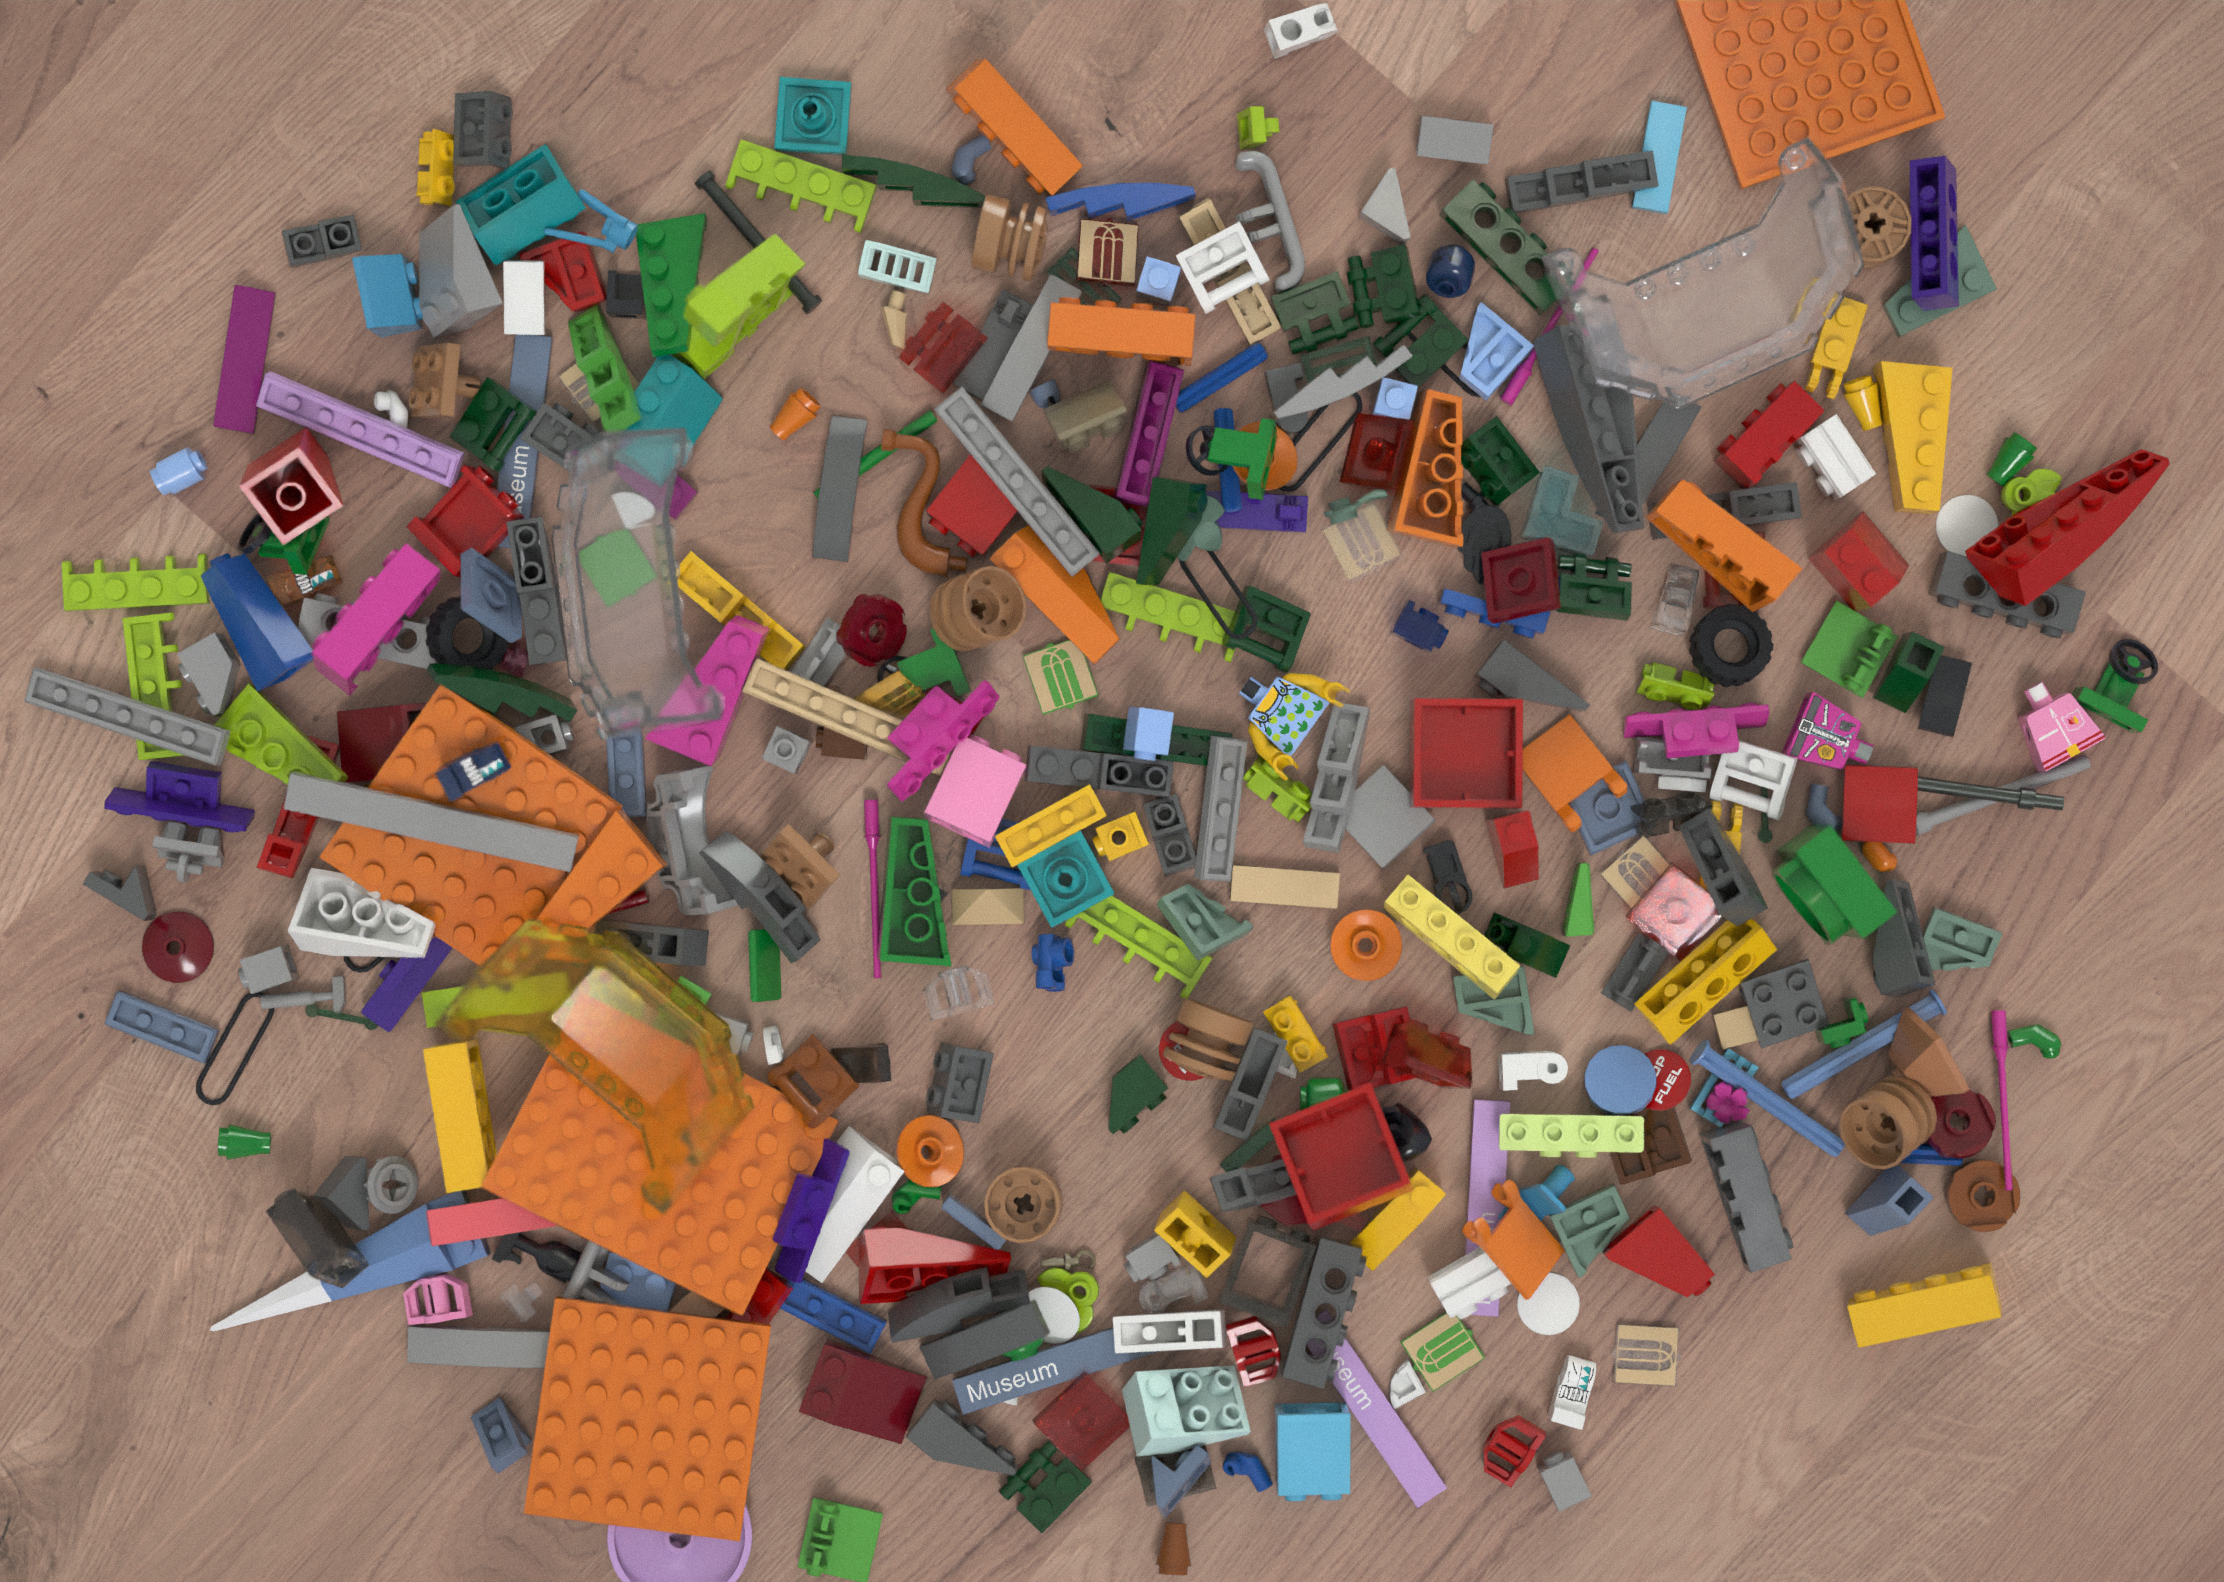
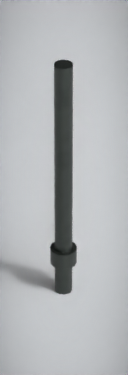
M1918 776V791L2016 804L2017 808L2033 810L2034 807L2062 811L2064 806L2063 796L2036 793V789L2020 787V790Z

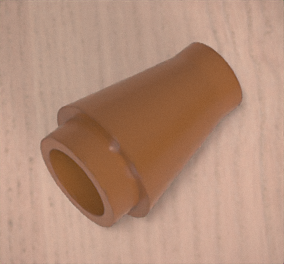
M1165 1523L1164 1534L1156 1560V1565H1159V1574L1187 1575L1191 1561L1186 1524Z

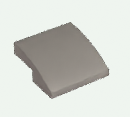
M1382 765L1355 790L1346 831L1384 870L1435 822V819L1425 808H1410V792Z

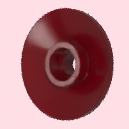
M176 911L163 914L149 925L142 941L143 958L151 972L165 981L172 983L191 981L204 973L212 961L214 954L212 933L204 921L191 913ZM172 941H177L180 944L178 954H173L169 950V945Z

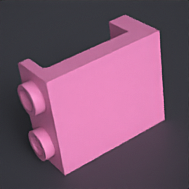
M970 735L969 738L956 745L925 810V819L990 848L1015 790L1025 774L1027 765L1021 762L1023 758L1009 750H1003L1000 753L989 748L990 743L976 735Z

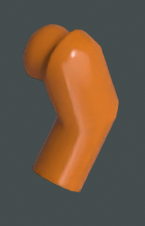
M1863 841L1862 854L1875 870L1890 872L1895 869L1897 858L1888 851L1882 842Z

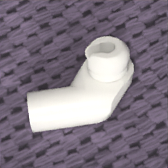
M391 390L377 392L374 396L375 408L379 411L386 410L390 416V422L408 429V410L397 393Z

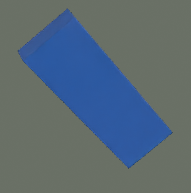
M802 1278L801 1283H793L788 1279L786 1283L794 1289L780 1309L871 1354L887 1320Z

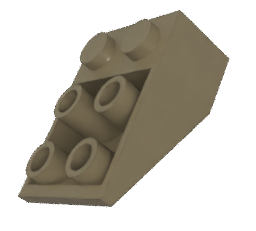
M1110 380L1044 409V414L1061 452L1069 449L1071 454L1089 447L1090 439L1102 435L1103 439H1107L1123 431V424L1127 423V410Z

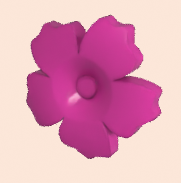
M1722 1081L1715 1085V1092H1711L1709 1097L1706 1098L1707 1108L1716 1110L1714 1116L1720 1122L1726 1124L1730 1122L1731 1118L1734 1121L1745 1119L1749 1113V1109L1745 1107L1748 1093L1742 1087L1733 1091L1732 1085Z

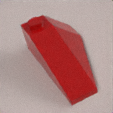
M878 1226L865 1229L859 1247L860 1304L903 1301L907 1298L906 1293L919 1291L948 1277L987 1267L989 1277L1005 1274L1009 1268L1011 1254L1006 1251L903 1228Z

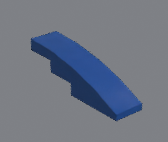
M1116 183L1080 188L1046 197V205L1050 217L1085 206L1089 219L1123 208L1128 222L1195 200L1196 193L1194 187L1164 183Z

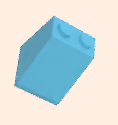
M1346 1402L1274 1404L1278 1496H1285L1286 1501L1306 1500V1495H1321L1322 1500L1342 1499V1494H1350V1411Z

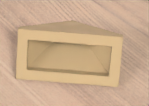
M952 889V925L1024 924V889Z

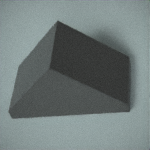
M344 1156L313 1196L347 1228L369 1230L368 1200H366L368 1192L367 1188L363 1186L367 1182V1160L365 1157Z

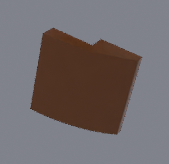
M1645 1107L1636 1114L1625 1115L1641 1116L1644 1118V1150L1641 1153L1610 1152L1620 1185L1651 1177L1658 1172L1686 1165L1692 1161L1675 1107L1662 1111L1651 1110Z

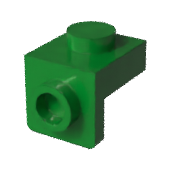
M1855 997L1843 998L1848 1019L1815 1030L1819 1043L1829 1044L1830 1048H1837L1850 1044V1037L1867 1033L1864 1026L1865 1023H1868L1867 1011L1863 1002L1858 1003Z

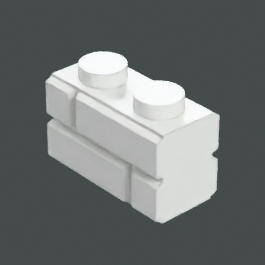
M1837 414L1819 424L1796 441L1799 445L1796 449L1799 459L1806 467L1812 465L1819 476L1815 481L1826 497L1832 495L1834 500L1841 498L1876 474Z
M1481 1247L1426 1277L1450 1319L1457 1315L1459 1320L1474 1313L1478 1309L1475 1304L1487 1297L1492 1302L1507 1294L1509 1290L1506 1286L1512 1284Z

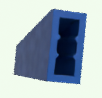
M227 553L209 562L211 567L201 575V578L257 692L287 681L313 661L312 648L245 553L233 558Z

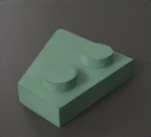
M1520 966L1517 974L1495 1000L1465 975L1452 976L1457 1012L1527 1035H1534L1524 966Z

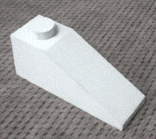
M1224 1309L1113 1317L1115 1353L1223 1348L1227 1345Z

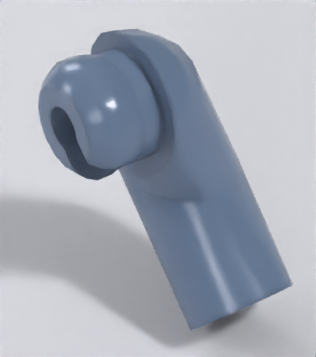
M983 134L962 145L955 152L951 171L953 177L957 178V181L963 185H968L975 180L976 174L972 170L975 159L992 149Z
M1810 784L1806 810L1807 818L1813 825H1830L1836 833L1840 832L1842 819L1839 816H1835L1826 806L1828 786Z

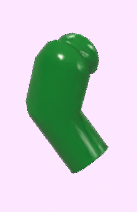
M2039 1024L2007 1031L2011 1048L2033 1044L2040 1049L2043 1057L2047 1059L2056 1058L2060 1054L2062 1044L2059 1037Z
M908 1179L894 1192L891 1198L892 1208L899 1214H905L922 1197L940 1200L942 1186L923 1187Z

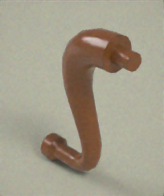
M884 429L882 450L893 451L895 448L915 450L923 454L925 458L923 472L899 515L897 542L901 554L912 566L925 573L948 577L949 570L966 572L967 558L950 556L951 548L936 546L930 543L922 532V515L940 472V456L937 448L924 438L897 434L894 430Z

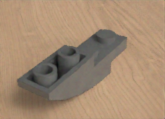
M543 517L506 522L516 590L520 597L529 665L566 661L561 605Z
M1028 745L1024 781L1082 788L1090 784L1092 789L1170 797L1174 761L1157 759L1151 761L1136 759L1131 756Z
M724 831L699 852L740 908H750L790 963L798 961L821 940L802 915V912L807 908L796 894L762 858L728 831Z
M984 1267L948 1277L914 1293L888 1312L892 1343L963 1329L961 1319L1014 1309L1030 1302L1025 1270L989 1277L988 1269Z

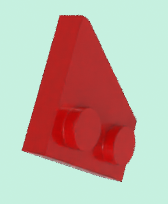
M584 231L576 233L587 236V233ZM561 238L519 254L521 260L544 262V283L560 296V300L571 311L578 312L607 301V294L591 245Z

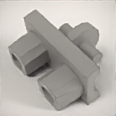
M168 821L162 836L154 837L152 846L158 850L159 858L167 859L166 869L177 871V881L187 883L191 874H203L204 865L223 867L225 858L220 850L221 834L219 830L207 827L200 828L197 843L186 841L189 830L187 826L182 823Z

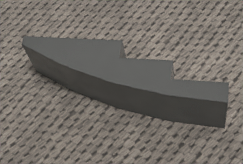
M1653 151L1586 160L1580 164L1547 168L1541 172L1505 178L1509 208L1515 213L1587 202L1659 186Z
M1673 388L1666 394L1654 417L1646 426L1637 442L1642 505L1702 408ZM1597 509L1596 512H1595V514H1597V515H1599L1600 517H1602L1601 514L1599 513L1598 509Z
M1797 482L1705 495L1745 526L1802 518ZM1658 502L1647 505L1648 513L1654 508V506ZM1650 522L1652 540L1668 538Z
M1033 1300L1010 1311L1008 1309L985 1320L981 1319L963 1327V1329L953 1331L923 1344L919 1348L933 1378L937 1379L1046 1337L1051 1332L1036 1300Z

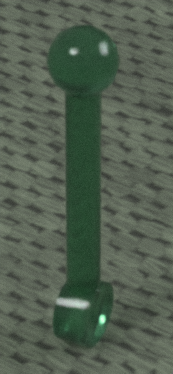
M1761 786L1762 797L1768 798V788ZM1761 811V830H1759L1757 836L1759 841L1768 843L1772 840L1773 834L1769 830L1767 813Z
M316 1004L307 1005L305 1008V1013L310 1018L318 1015L363 1024L369 1030H374L378 1027L369 1018L335 1013L334 1011L320 1009Z

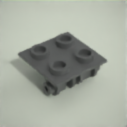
M1809 959L1740 982L1742 988H1739L1743 1001L1747 1003L1761 1049L1829 1026Z

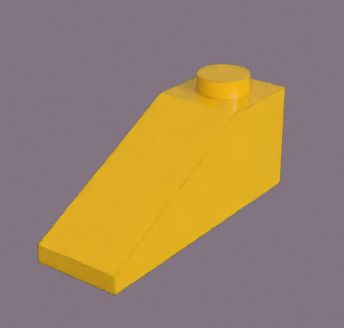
M1416 1166L1408 1174L1414 1191L1384 1202L1350 1241V1243L1362 1247L1361 1255L1367 1256L1365 1265L1372 1271L1402 1243L1446 1195L1437 1184Z

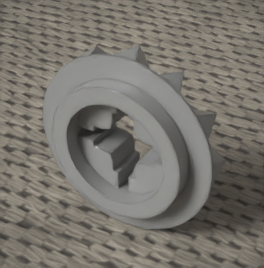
M389 1156L377 1159L374 1167L367 1170L369 1173L368 1181L363 1184L368 1192L366 1200L375 1206V1210L388 1214L399 1213L405 1210L416 1196L418 1188L416 1171L410 1162L402 1157ZM390 1179L400 1183V1186H395V1188H391L389 1191V1189L381 1187V1184Z

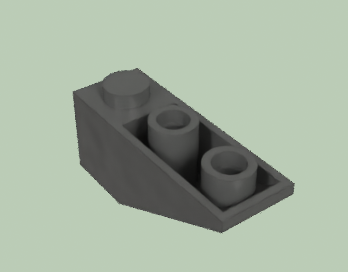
M934 1398L907 1432L906 1438L933 1460L1013 1476L1017 1472L1018 1465L1014 1462L1016 1456L1003 1445H999L996 1448L987 1441L986 1438L989 1435L976 1423L972 1422L968 1425L958 1417L960 1411L947 1400H943L940 1403Z

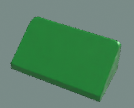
M752 929L748 932L750 1000L752 1002L779 1000L782 996L780 948L765 929Z

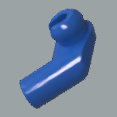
M1239 1451L1226 1455L1222 1468L1227 1475L1234 1476V1474L1249 1476L1257 1492H1262L1273 1484L1256 1455Z

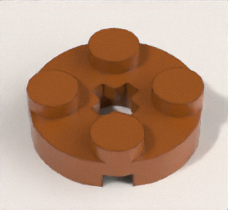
M1975 1159L1964 1163L1951 1172L1950 1180L1946 1187V1203L1957 1222L1974 1231H1995L2006 1225L2013 1213H2016L2019 1208L2020 1188L2016 1178L2012 1175L2013 1190L2005 1191L2004 1167L1992 1160ZM1984 1185L1985 1190L1992 1192V1197L1986 1199L1985 1205H1980V1201L1974 1199V1193L1978 1192L1979 1187Z

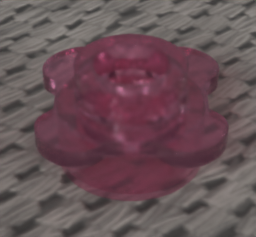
M514 643L512 649L508 648L506 653H504L501 669L506 670L505 673L522 678L528 661V651L520 648V644Z

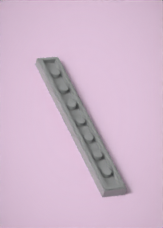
M297 772L290 774L283 808L567 872L572 870L579 838L577 834Z

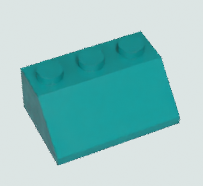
M546 144L456 200V203L461 206L474 237L495 266L504 260L513 258L518 251L532 242L543 239L546 236L544 233L545 228L554 229L564 222L571 221L579 212L586 209L578 193Z
M670 355L657 357L634 392L642 419L615 436L611 437L607 433L604 438L606 452L664 487L668 486L723 401V398L692 368Z

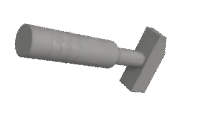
M343 976L332 977V991L315 993L310 990L261 995V1008L272 1009L312 1005L317 1001L333 1000L334 1012L342 1013L346 1005L345 978Z

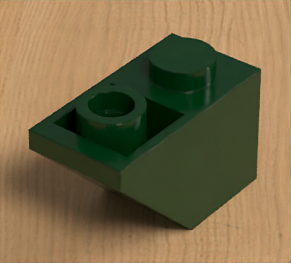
M1915 632L1903 633L1872 698L1906 713L1929 681L1945 647Z
M1495 912L1484 934V937L1513 960L1554 978H1557L1571 946Z
M1141 1053L1113 1075L1108 1129L1112 1134H1115L1118 1130L1123 1134L1139 1122L1136 1115L1145 1107L1152 1111L1167 1098L1163 1093L1168 1089L1167 1084Z

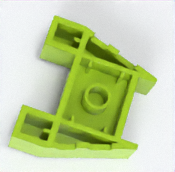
M776 233L715 278L705 288L699 285L689 293L685 299L687 305L683 317L692 325L689 351L672 355L680 362L692 368L704 380L708 378L735 353L734 347L746 336L750 338L758 330L757 326L770 314L776 312L793 295L788 288L789 282L806 264Z

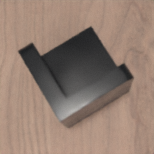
M608 270L606 313L611 318L646 319L641 275L619 274L616 270Z

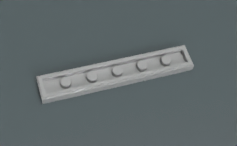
M963 387L959 388L934 409L1071 577L1100 555Z
M33 668L24 702L216 766L222 764L231 733L230 730L42 668Z

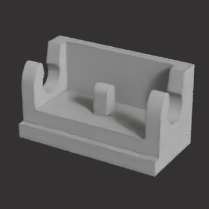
M1420 115L1416 156L1488 165L1493 124Z
M1636 737L1633 773L1711 778V767L1708 766L1709 755L1666 758L1663 739Z

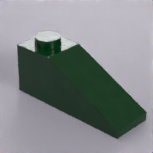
M1048 466L1042 470V482L1100 553L1099 556L1106 564L1141 539L1140 526H1142V522L1132 508L1126 510L1120 501Z
M1168 477L1152 478L1136 584H1160L1202 520V514L1206 510L1208 503L1206 494L1207 484Z

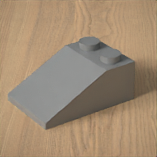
M460 204L453 205L420 232L419 306L422 311L423 320L429 327L433 339L469 329L502 304Z

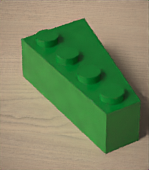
M889 816L877 959L886 962L951 966L928 820Z

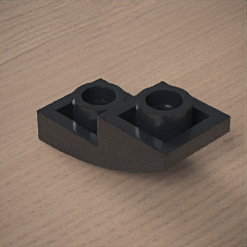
M1941 655L1930 677L1918 729L1950 737L1954 736L1971 670V662Z

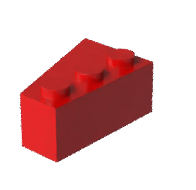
M1795 381L1789 383L1786 387L1782 383L1776 386L1766 397L1770 403L1761 412L1755 408L1741 422L1745 429L1736 438L1732 434L1728 435L1717 446L1716 450L1720 454L1713 461L1741 489H1748L1756 485L1762 478L1761 475L1773 463L1775 464L1783 456V453L1825 411Z

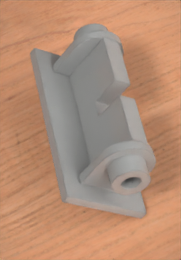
M827 617L790 673L824 687L846 655L842 646L836 640L837 631L841 626Z

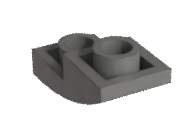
M354 215L321 220L315 225L282 230L290 268L322 262L362 251Z
M1177 794L1144 803V811L1164 877L1195 868L1196 855Z

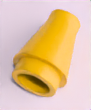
M1871 375L1858 377L1844 383L1845 392L1843 396L1858 419L1862 431L1882 425L1877 382H1873Z

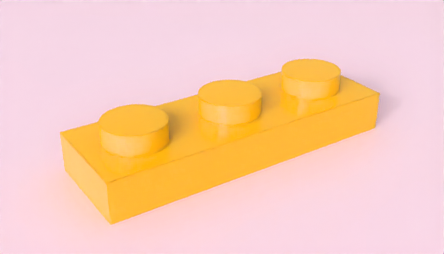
M1089 784L995 835L1011 867H1014L1107 815Z

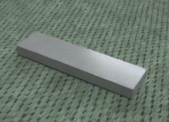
M1211 736L1194 878L1231 882L1248 740Z

